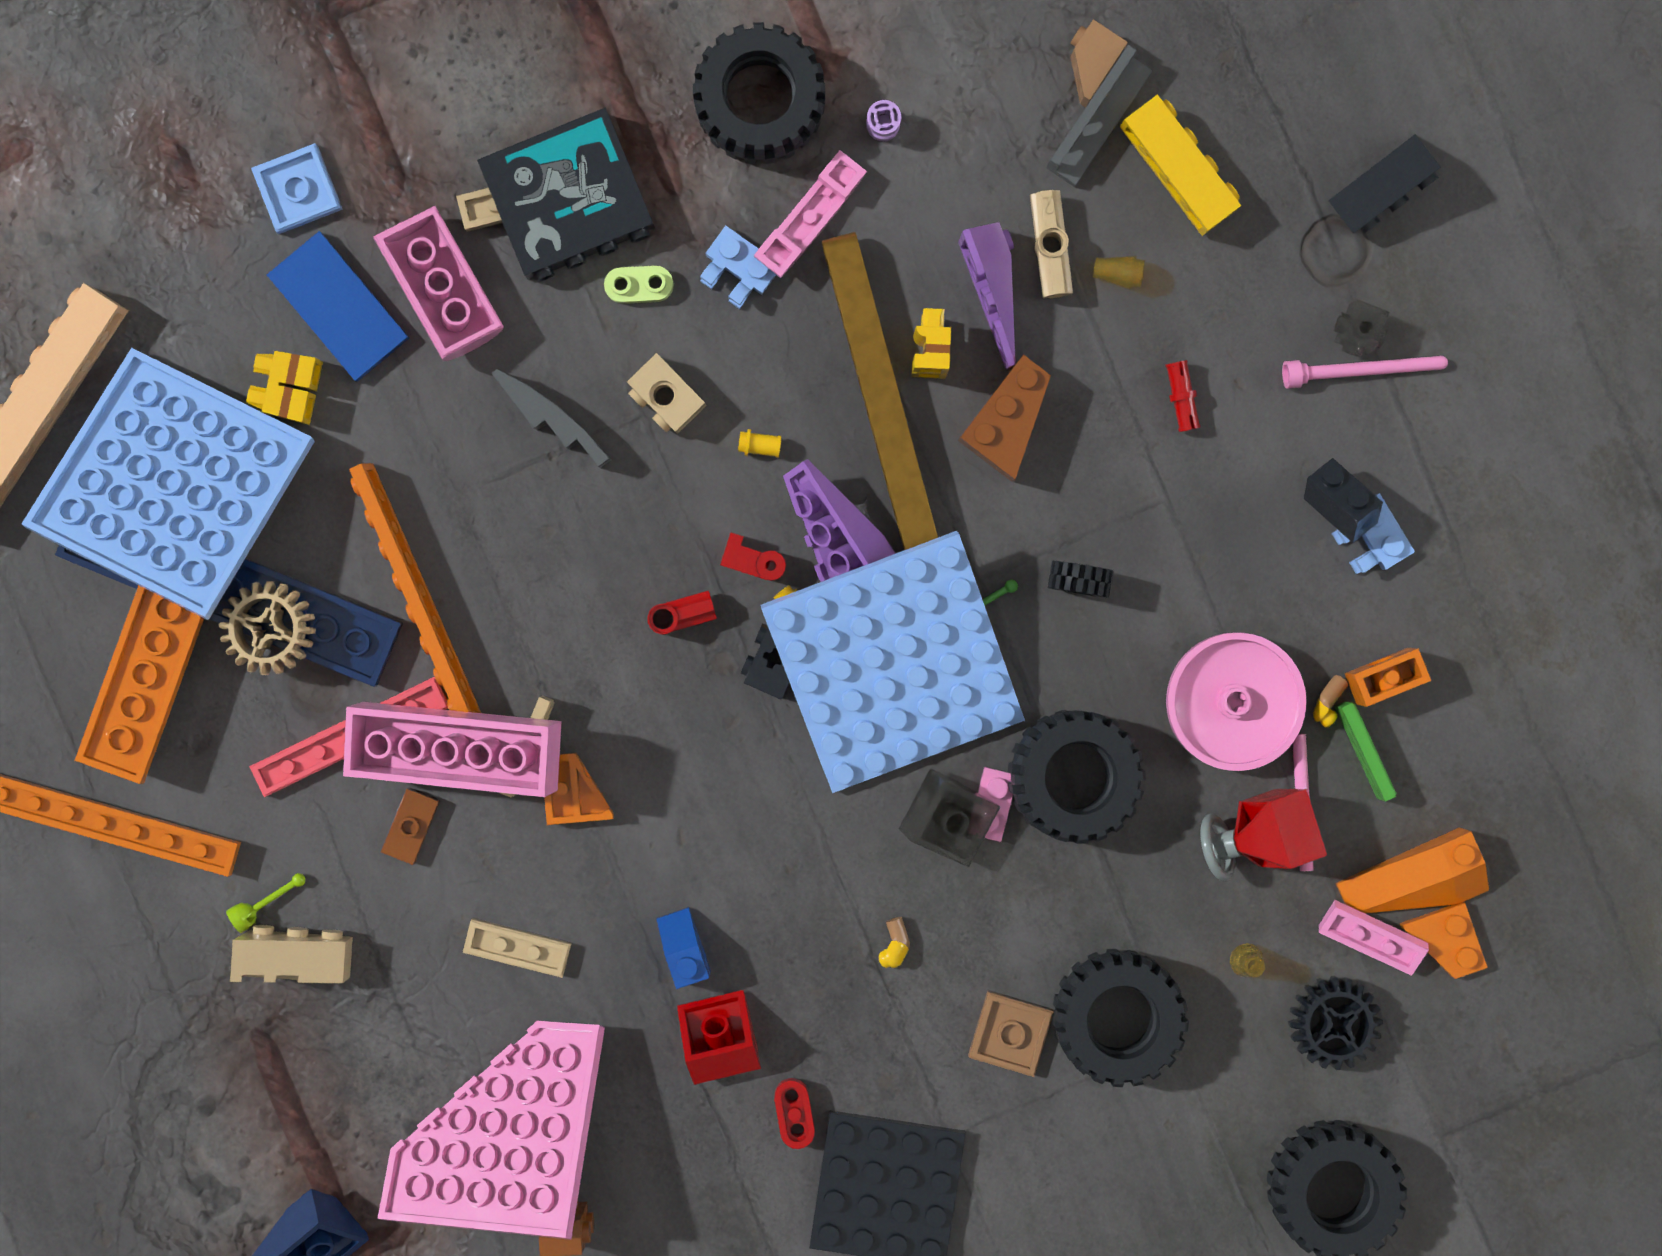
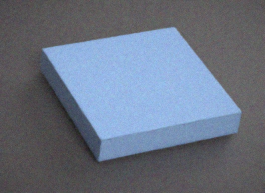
M316 143L251 168L275 231L278 234L343 210Z

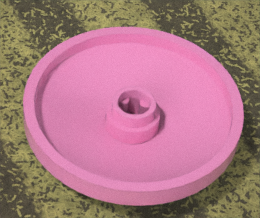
M1223 633L1199 642L1180 659L1168 683L1166 694L1167 715L1178 741L1198 760L1223 770H1251L1274 761L1294 742L1305 718L1306 690L1296 664L1278 645L1253 634Z

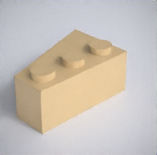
M255 925L253 930H249L233 939L230 982H241L244 976L263 977L264 982H276L277 978L298 980V983H344L350 978L353 937L343 936V931L322 930V935L308 934V928L291 927L287 929V932H275L274 926Z

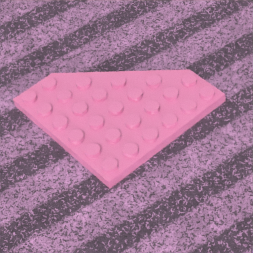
M536 1021L530 1026L525 1036L514 1045L510 1044L490 1061L491 1065L478 1077L474 1075L454 1093V1098L442 1108H436L417 1125L418 1129L407 1139H401L390 1149L378 1219L571 1240L605 1028L592 1024Z

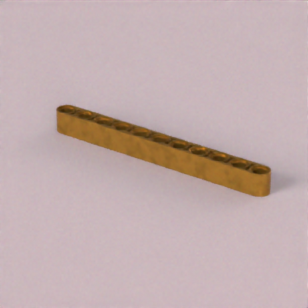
M852 232L822 240V247L903 548L907 550L936 539L938 535L856 233Z

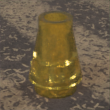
M1137 256L1096 257L1093 278L1102 279L1130 290L1133 287L1141 288L1145 260L1137 259Z
M1248 943L1241 944L1231 953L1230 965L1237 975L1248 978L1258 977L1263 974L1265 970L1264 956L1257 946ZM1255 960V964L1251 965L1248 969L1249 962Z

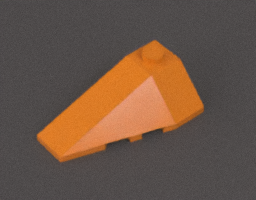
M1460 827L1336 883L1344 904L1365 914L1456 905L1489 891L1486 863L1472 831Z

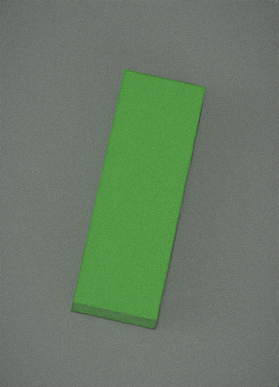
M1344 701L1334 706L1376 798L1385 802L1395 798L1397 793L1355 703Z

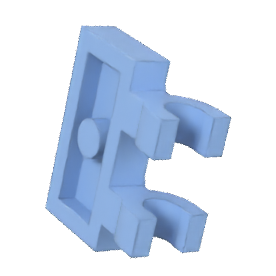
M725 225L706 252V256L712 262L701 274L700 282L712 290L725 270L741 281L728 296L730 298L728 302L740 309L753 290L762 295L776 274L754 257V254L758 251L756 246Z
M1380 493L1375 494L1383 502L1378 523L1362 535L1370 550L1349 562L1356 574L1364 573L1379 564L1382 570H1387L1415 552ZM1338 529L1332 532L1338 545L1350 541Z

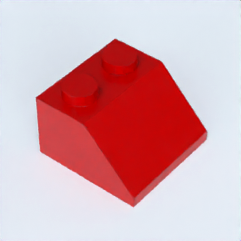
M744 990L677 1006L685 1063L694 1085L761 1069L756 1038Z

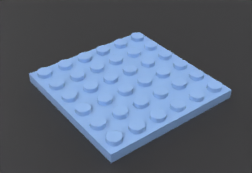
M131 348L25 517L22 525L36 534L209 620L315 441L311 436Z
M957 531L760 605L832 793L1025 721L964 546Z

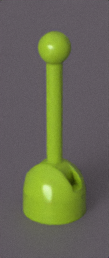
M297 873L292 877V881L252 906L248 903L234 905L226 910L230 922L239 933L245 932L255 923L258 910L295 886H303L306 878L303 874Z

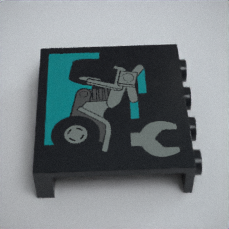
M606 107L477 160L524 276L529 281L535 279L536 282L547 280L555 275L554 270L567 266V269L579 267L587 262L586 257L599 253V256L611 254L619 249L618 244L630 240L631 243L645 240L651 236L649 231L655 229Z

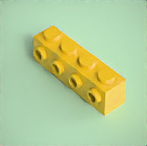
M1157 94L1124 119L1120 128L1201 236H1203L1241 206L1238 202L1240 196L1233 185L1229 182L1224 183L1217 174L1219 168L1215 161L1209 155L1204 156L1196 146L1198 140L1194 133L1188 127L1183 129L1175 118L1177 117V112L1173 105L1166 99L1162 101Z

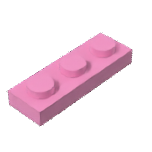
M1334 900L1319 924V933L1411 976L1429 951L1427 942L1337 900Z

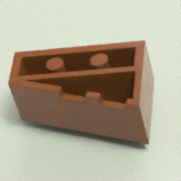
M1023 354L958 439L961 444L1011 482L1016 479L1051 375Z

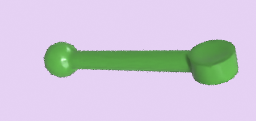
M1013 579L1006 581L1004 587L982 599L984 606L1007 592L1013 593L1017 591L1018 583Z

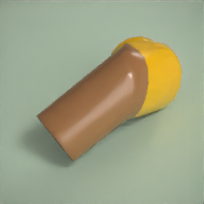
M1333 676L1320 693L1314 708V720L1320 722L1324 727H1330L1336 721L1337 713L1331 710V708L1348 687L1347 681L1341 676Z
M902 917L886 921L891 942L888 948L881 951L878 956L880 964L885 968H896L901 965L910 948V941Z

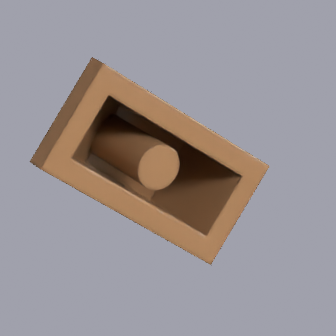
M1094 19L1088 28L1081 26L1070 43L1075 46L1070 58L1079 101L1085 108L1128 43Z

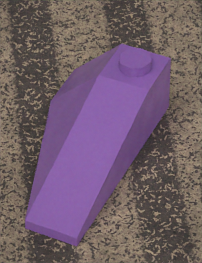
M998 222L962 231L958 244L1005 369L1009 370L1015 366L1012 259L1010 252L1011 249H1014V245L1007 229L1002 231Z
M808 459L783 475L796 515L803 518L808 533L804 536L807 547H813L818 562L814 568L821 582L895 554L885 536Z

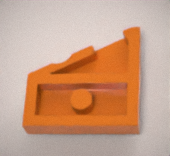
M560 754L558 790L544 797L547 825L614 819L612 809L578 754Z

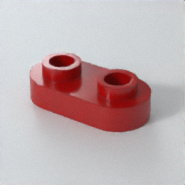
M788 1078L778 1084L774 1095L780 1135L788 1147L801 1149L812 1142L815 1133L809 1092L802 1081L796 1078ZM788 1090H795L798 1093V1097L795 1100H788L785 1093ZM796 1123L804 1127L803 1132L800 1134H795L791 1130V1127Z

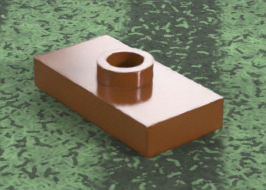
M407 788L381 853L414 865L440 800Z

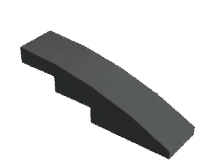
M498 369L492 372V375L534 429L539 431L548 424L569 450L580 442L601 469L612 461L590 434L560 407L530 386Z

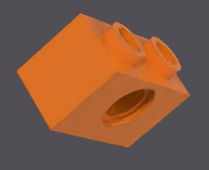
M1406 648L1344 673L1356 704L1365 707L1431 681L1419 648Z

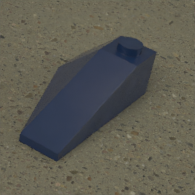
M310 1189L286 1209L252 1256H350L365 1244L369 1237L337 1197Z

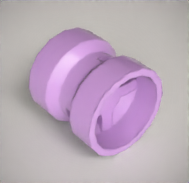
M889 100L875 102L867 113L866 128L869 135L878 141H889L898 134L901 123L899 107Z

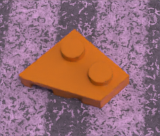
M1464 902L1450 905L1400 923L1401 928L1406 933L1428 943L1429 951L1427 953L1454 979L1488 968Z

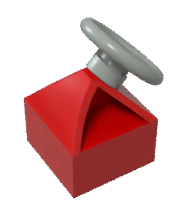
M1273 789L1240 801L1236 826L1233 830H1228L1225 822L1214 813L1207 814L1201 823L1200 838L1206 863L1213 875L1221 881H1228L1233 877L1236 857L1245 856L1259 867L1292 869L1327 856L1307 789ZM1212 824L1216 827L1218 834L1214 832Z

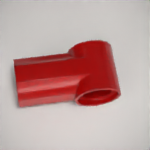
M708 590L663 604H657L649 611L647 619L648 625L655 633L668 634L715 620L717 617ZM660 609L669 610L673 615V623L667 629H660L653 622L654 614Z

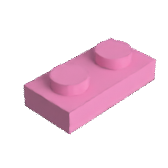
M984 767L968 834L999 842L1002 841L1013 794L1010 793L1008 782H1011V773Z

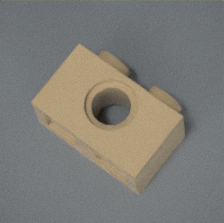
M657 353L627 381L633 388L628 394L642 408L648 404L657 413L652 419L666 433L672 428L678 434L707 406ZM664 387L672 389L674 398L670 404L659 405L656 403L655 395L659 389Z

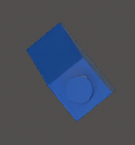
M688 907L658 917L656 920L662 946L676 989L708 979L711 970L690 908Z

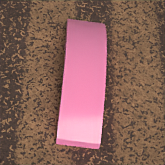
M839 150L818 176L815 184L779 228L771 233L754 254V257L781 278L822 232L863 179L867 171Z

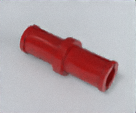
M1187 360L1165 365L1172 395H1169L1170 402H1174L1179 432L1201 428L1194 397H1197V392L1192 390Z

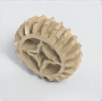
M267 581L264 589L259 582L252 583V593L247 588H241L239 593L242 600L237 597L229 599L230 604L235 607L234 610L223 609L222 611L224 616L230 617L229 622H221L219 624L221 629L229 630V635H223L220 638L221 642H232V646L226 650L227 655L239 653L235 664L240 666L248 661L247 671L255 672L259 667L261 675H269L271 666L275 674L283 673V663L289 669L296 667L293 656L300 660L305 659L306 654L300 647L309 648L313 645L311 640L305 639V635L316 633L315 628L306 627V621L315 619L314 614L303 615L302 612L308 608L309 603L302 601L296 604L300 593L292 591L287 596L288 585L280 584L276 590L273 581ZM265 599L272 600L270 607H266L261 616L257 617L246 614L257 602ZM282 606L287 609L291 616L293 632L286 628L282 622L284 612L281 610ZM271 621L272 624L269 626H274V631L279 633L264 635L263 633L266 630L262 631V626L256 623ZM243 626L250 629L253 634L251 644L254 647L253 650L245 641ZM274 640L290 642L281 653L273 657L263 656L265 649H269Z

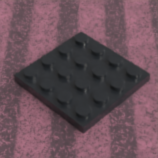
M830 1110L809 1249L856 1256H947L965 1130Z

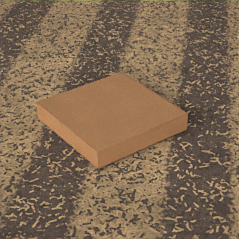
M987 990L968 1057L1034 1077L1054 1011Z

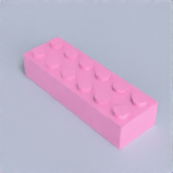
M360 702L346 707L343 776L546 797L558 790L562 721Z

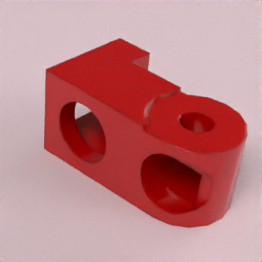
M730 532L720 566L770 581L776 580L783 575L786 563L780 553L770 550L760 552L741 546L744 536Z

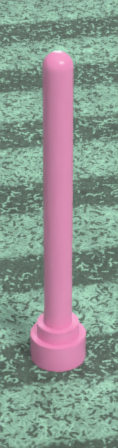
M1444 356L1319 366H1308L1306 363L1294 360L1284 361L1282 376L1286 389L1301 388L1302 384H1307L1309 380L1442 370L1447 367L1448 360Z

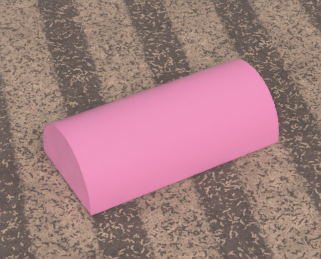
M436 206L373 236L374 241L443 361L458 358L477 349L503 330L502 322Z

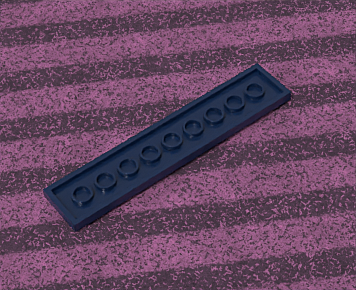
M60 545L58 546L55 556L135 589L138 588L137 584ZM245 558L209 618L210 620L218 623L229 622L230 617L224 616L222 611L223 609L234 610L235 607L230 604L229 599L237 597L242 600L239 593L241 588H247L252 593V583L259 582L264 589L267 581H273L276 590L280 584L288 585L287 596L292 591L300 593L296 604L302 601L309 603L308 608L302 611L303 615L314 614L315 617L312 621H306V627L315 628L316 633L305 635V639L313 642L312 647H300L306 654L305 659L370 686H378L403 623ZM265 599L257 602L246 614L257 617L261 616L265 608L270 607L272 600ZM282 606L281 610L284 611L282 622L286 628L293 632L291 616L287 609ZM271 621L256 623L262 626V631L266 630L263 633L264 635L279 633L274 631V626H269L272 624ZM243 626V633L253 637L250 629ZM276 639L271 645L284 650L290 642Z

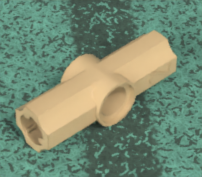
M1046 190L1030 194L1036 241L1034 250L1038 256L1043 298L1051 299L1072 295L1073 288L1067 249L1069 239L1065 233L1060 190ZM1046 237L1056 238L1060 243V250L1054 253L1048 252L1043 246V239Z

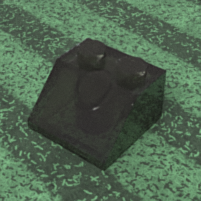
M930 769L899 830L911 842L969 867L1000 806L959 781Z

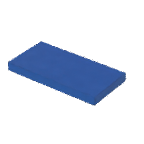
M320 231L267 274L269 279L356 382L410 339Z

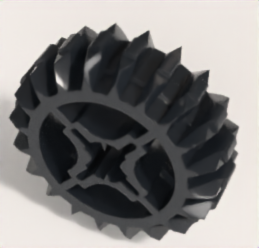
M1331 976L1328 986L1323 979L1319 978L1316 980L1317 990L1310 985H1305V991L1309 995L1306 998L1299 994L1295 997L1302 1005L1300 1008H1290V1012L1298 1016V1019L1288 1021V1026L1299 1030L1293 1032L1290 1037L1294 1042H1300L1297 1050L1301 1054L1308 1052L1307 1060L1311 1063L1319 1059V1065L1322 1068L1326 1069L1332 1063L1335 1070H1341L1344 1060L1348 1067L1354 1068L1355 1062L1353 1057L1357 1056L1361 1061H1366V1055L1363 1053L1364 1049L1367 1048L1372 1052L1376 1051V1047L1370 1042L1371 1038H1382L1381 1033L1374 1030V1027L1383 1025V1020L1373 1017L1381 1011L1380 1006L1371 1004L1374 996L1370 992L1363 994V985L1357 983L1352 987V980L1347 977L1340 984L1336 976ZM1333 997H1346L1353 1001L1349 1005L1343 1004L1338 1008H1332L1325 1000ZM1315 1009H1317L1320 1019L1318 1024L1313 1027L1314 1032L1311 1033L1310 1022ZM1327 1012L1338 1018L1339 1027L1344 1034L1333 1028L1332 1019ZM1360 1013V1027L1354 1037L1351 1027L1354 1021L1358 1019L1357 1014ZM1333 1038H1340L1346 1044L1343 1047L1334 1049L1318 1046L1322 1041L1328 1042Z

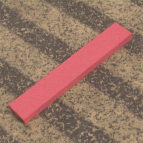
M432 677L381 702V704L446 710L448 709V698L442 686L438 684L435 677ZM346 720L249 766L263 796L267 797L343 760Z

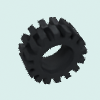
M1052 560L1048 588L1109 598L1114 570Z

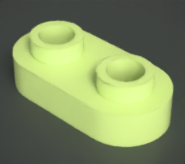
M661 266L615 268L607 274L604 281V288L608 297L620 304L660 302L671 295L674 287L671 274ZM654 277H659L662 280L661 286L657 289L649 286L650 280ZM619 279H625L628 283L626 289L622 291L615 288V283Z

